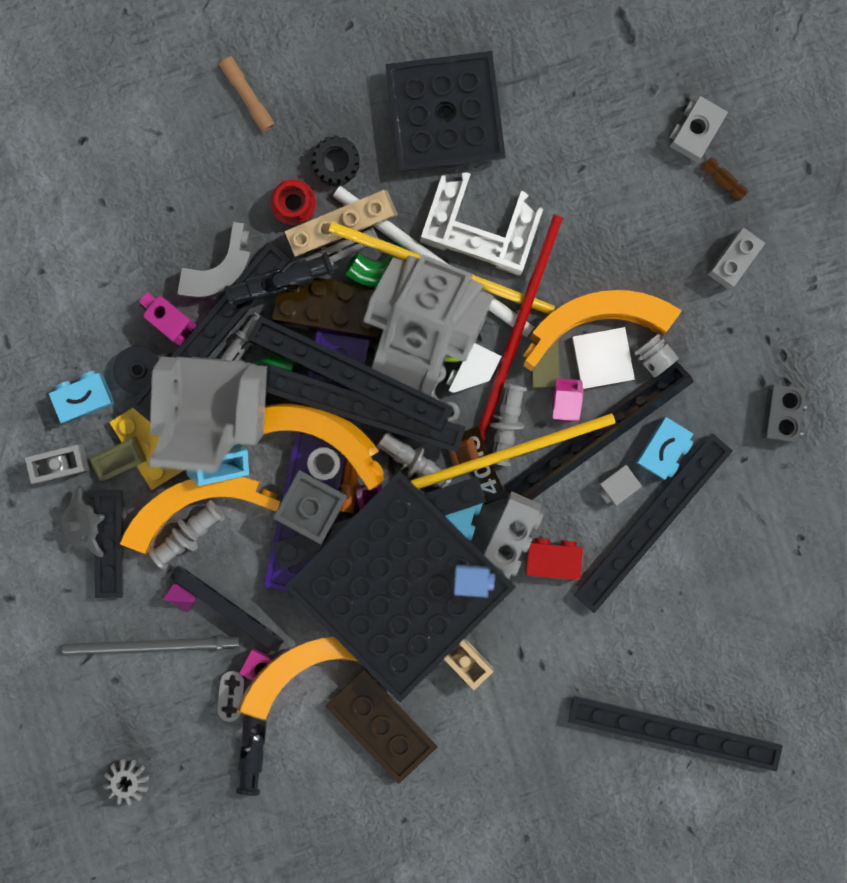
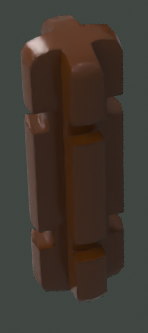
M709 158L702 165V170L707 175L711 174L713 176L712 179L726 192L730 191L731 196L736 201L742 200L748 193L747 188L742 184L739 185L737 183L738 180L726 169L720 168L716 160Z

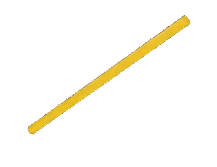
M332 221L328 227V232L405 261L409 255L419 259L421 257L420 254ZM472 275V280L482 283V290L522 304L525 294ZM535 298L531 308L550 315L554 312L555 305Z
M611 413L411 480V482L418 489L615 424V419Z

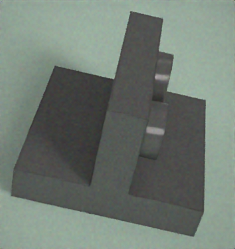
M299 470L273 519L322 544L329 529L336 520L347 495Z

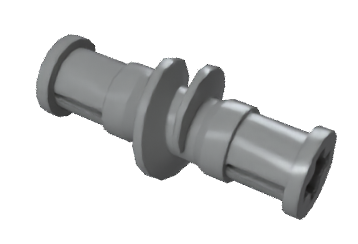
M511 383L503 384L505 392L503 402L500 405V415H493L499 421L497 423H490V427L497 429L494 434L492 453L512 447L515 443L516 430L524 429L525 424L520 422L518 417L521 414L523 393L527 392V387ZM510 459L495 464L511 466L512 462Z
M386 430L375 445L378 450H383L393 457V460L397 463L402 464L400 471L406 467L408 468L407 478L411 477L414 473L420 478L442 470L435 465L436 463L423 457V446H419L414 450L408 443L402 442L391 434L390 431ZM452 478L432 486L436 489L447 487Z
M209 500L206 503L207 506L198 514L193 515L187 523L178 519L177 523L180 529L173 528V534L169 535L166 541L156 549L152 548L149 550V555L157 566L162 569L167 568V563L178 554L180 555L184 552L186 548L195 551L198 548L197 538L208 532V529L217 521L225 519L223 512L213 501Z

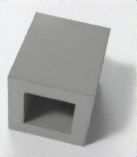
M622 465L598 483L601 487L598 493L607 504L612 502L613 505L617 506L640 489L642 485L628 466Z

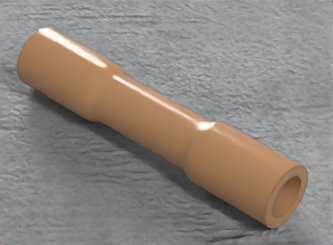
M230 56L219 63L220 68L231 85L239 93L261 132L263 133L271 129L275 122L264 105L259 102L233 57Z

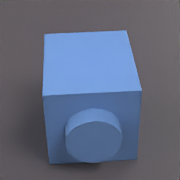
M457 564L454 595L488 597V590H494L495 574H489V567Z

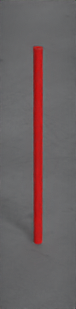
M553 214L478 425L483 441L489 429L503 384L506 381L563 217Z

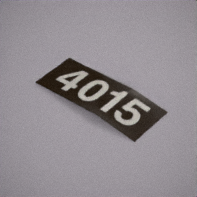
M479 426L464 431L461 442L473 438L479 457L488 455ZM493 465L470 472L473 478L477 476L479 478L486 500L485 505L507 497Z

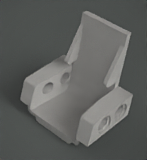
M423 254L420 259L409 255L406 261L393 256L371 297L364 322L384 329L372 369L431 396L447 355L466 362L485 322L494 295L483 292L482 283L471 279L473 274Z
M161 357L152 372L150 435H158L160 439L154 454L149 459V466L216 472L230 449L235 445H257L264 434L267 366H258L253 363H245L244 361L200 357Z

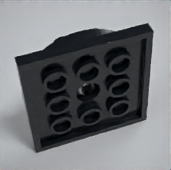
M492 51L386 64L399 172L438 167L451 168L464 164L506 158ZM440 108H450L453 112V117L448 121L441 120L437 115Z

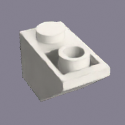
M474 343L466 362L462 361L458 371L453 369L446 383L451 386L449 392L456 393L489 382L502 356Z

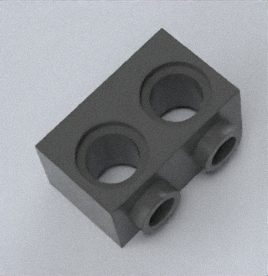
M769 385L762 438L799 442V437L802 438L805 431V422H802L803 411L807 410L809 401L808 396L805 395L806 389ZM786 393L790 394L794 399L791 408H786L782 403V398ZM782 420H786L790 424V431L786 435L779 431V423Z

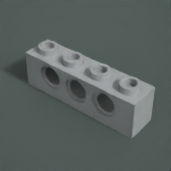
M512 491L483 553L508 579L511 575L516 576L521 565V561L518 558L521 552L526 553L532 541V538L529 537L532 528L538 529L543 518V514L540 513L541 504ZM520 522L525 528L521 531H515L511 528L510 524ZM508 545L513 549V552L511 554H504L499 548Z

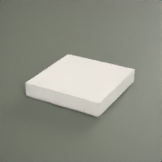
M625 327L572 337L579 379L582 380L583 389L635 380Z

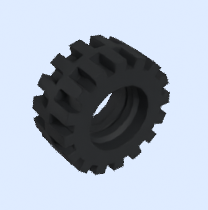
M336 135L334 137L328 136L325 140L319 141L313 150L312 167L322 182L331 186H342V184L349 183L356 176L360 166L359 153L355 145L347 138H341ZM333 150H339L347 157L345 168L338 172L330 171L324 163L325 156Z

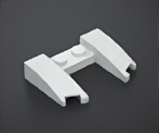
M462 173V181L447 183L445 175L441 176L420 243L443 251L447 248L494 264L497 269L521 276L543 209L540 207L535 213L524 202L528 195L521 191L506 237L504 238L455 221L470 173Z

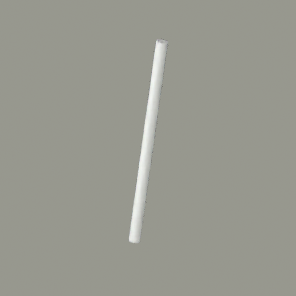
M341 186L333 195L335 199L345 206L359 200ZM385 220L373 225L404 249L420 255L423 254L447 264L390 221ZM493 298L489 311L513 327L518 314L496 298ZM526 322L522 335L527 337L534 326Z

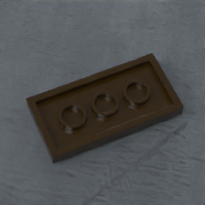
M318 277L313 279L312 283L303 286L289 284L287 285L289 288L286 291L277 294L272 321L279 325L378 342L380 328L364 322L371 297L377 287H368Z
M365 668L325 705L398 784L438 748L433 740Z

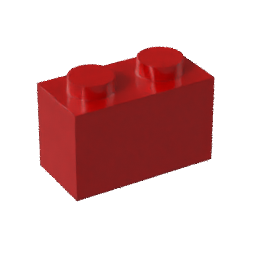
M534 537V542H531L526 555L525 574L529 576L580 580L583 548L577 546V541L561 540V545L550 544V539Z

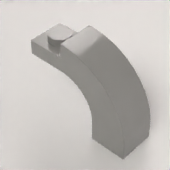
M233 222L228 253L223 262L217 267L205 271L182 268L177 293L179 296L193 299L213 298L226 292L224 286L229 285L232 287L249 267L252 259L251 252L242 251L243 247L248 246L250 231H246L244 223Z

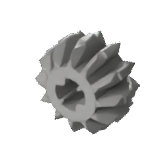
M121 759L119 766L115 763L111 764L110 769L112 772L104 774V777L109 781L103 784V788L112 789L107 795L109 799L114 795L118 796L116 804L120 805L125 798L127 805H131L133 798L140 801L143 798L141 792L148 791L149 787L144 782L149 780V775H141L145 767L142 765L136 769V760L134 759L130 762L129 766L125 759ZM125 776L128 777L127 781L129 779L132 781L129 787H125L126 783L124 785L121 784V780Z

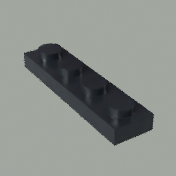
M123 490L94 491V513L105 516L103 521L98 524L99 533L96 535V541L102 549L104 556L98 557L95 555V598H123V545H120L123 539Z

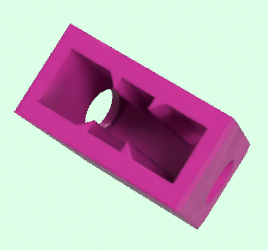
M146 293L139 301V306L146 311L143 317L179 346L198 326L162 296L155 298L150 293Z

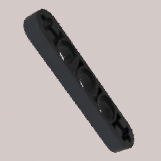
M177 565L170 575L175 582L270 650L277 652L283 644L284 640L279 635L184 567Z

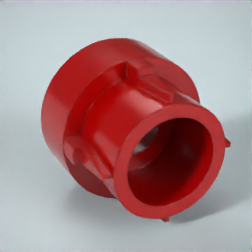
M295 179L283 180L271 195L270 204L272 212L278 221L286 226H299L310 221L315 215L317 208L315 194L311 187L303 181ZM291 197H298L301 200V205L296 210H290L286 206L287 200Z

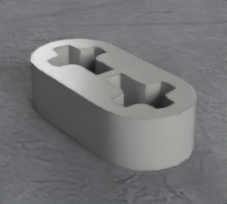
M235 669L227 671L220 681L217 710L220 718L227 722L236 720L241 713L234 711L229 716L227 711L223 710V706H227L229 698H233V707L238 708L245 690V677L240 675V671ZM231 675H234L235 679L240 681V685L235 686L234 693H230V684L225 681L229 680Z

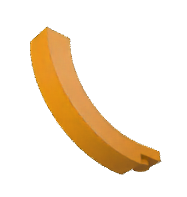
M610 290L581 296L556 309L534 330L530 339L537 343V346L532 343L523 356L527 359L523 366L532 372L546 351L559 337L581 324L604 319L624 320L646 327L656 334L659 333L660 337H663L682 310L660 298L634 291Z
M285 402L265 406L264 434L287 430L314 435L338 449L350 461L369 490L386 480L383 476L382 467L371 458L379 450L358 427L347 419L302 403Z
M238 477L200 486L190 479L176 484L152 499L133 519L120 545L144 554L149 553L157 534L166 522L183 508L203 499L214 497L238 498L276 512L282 501L277 499L278 494L263 489L262 493L258 492L261 481L248 477Z
M335 637L321 638L302 643L277 656L256 675L241 698L236 711L260 720H266L271 705L278 693L299 672L327 660L345 659L359 661Z

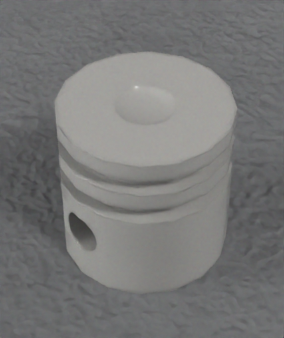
M659 333L634 352L635 355L640 356L638 358L640 361H644L642 364L654 378L679 359L668 343L664 344V338H659L661 336Z
M319 448L314 450L308 458L309 472L319 480L331 479L340 471L341 459L335 450Z

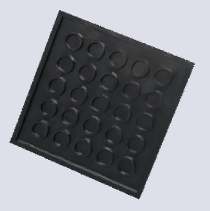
M399 471L284 588L401 702L516 586ZM457 564L490 568L489 574H495L494 590H488V597L454 595Z

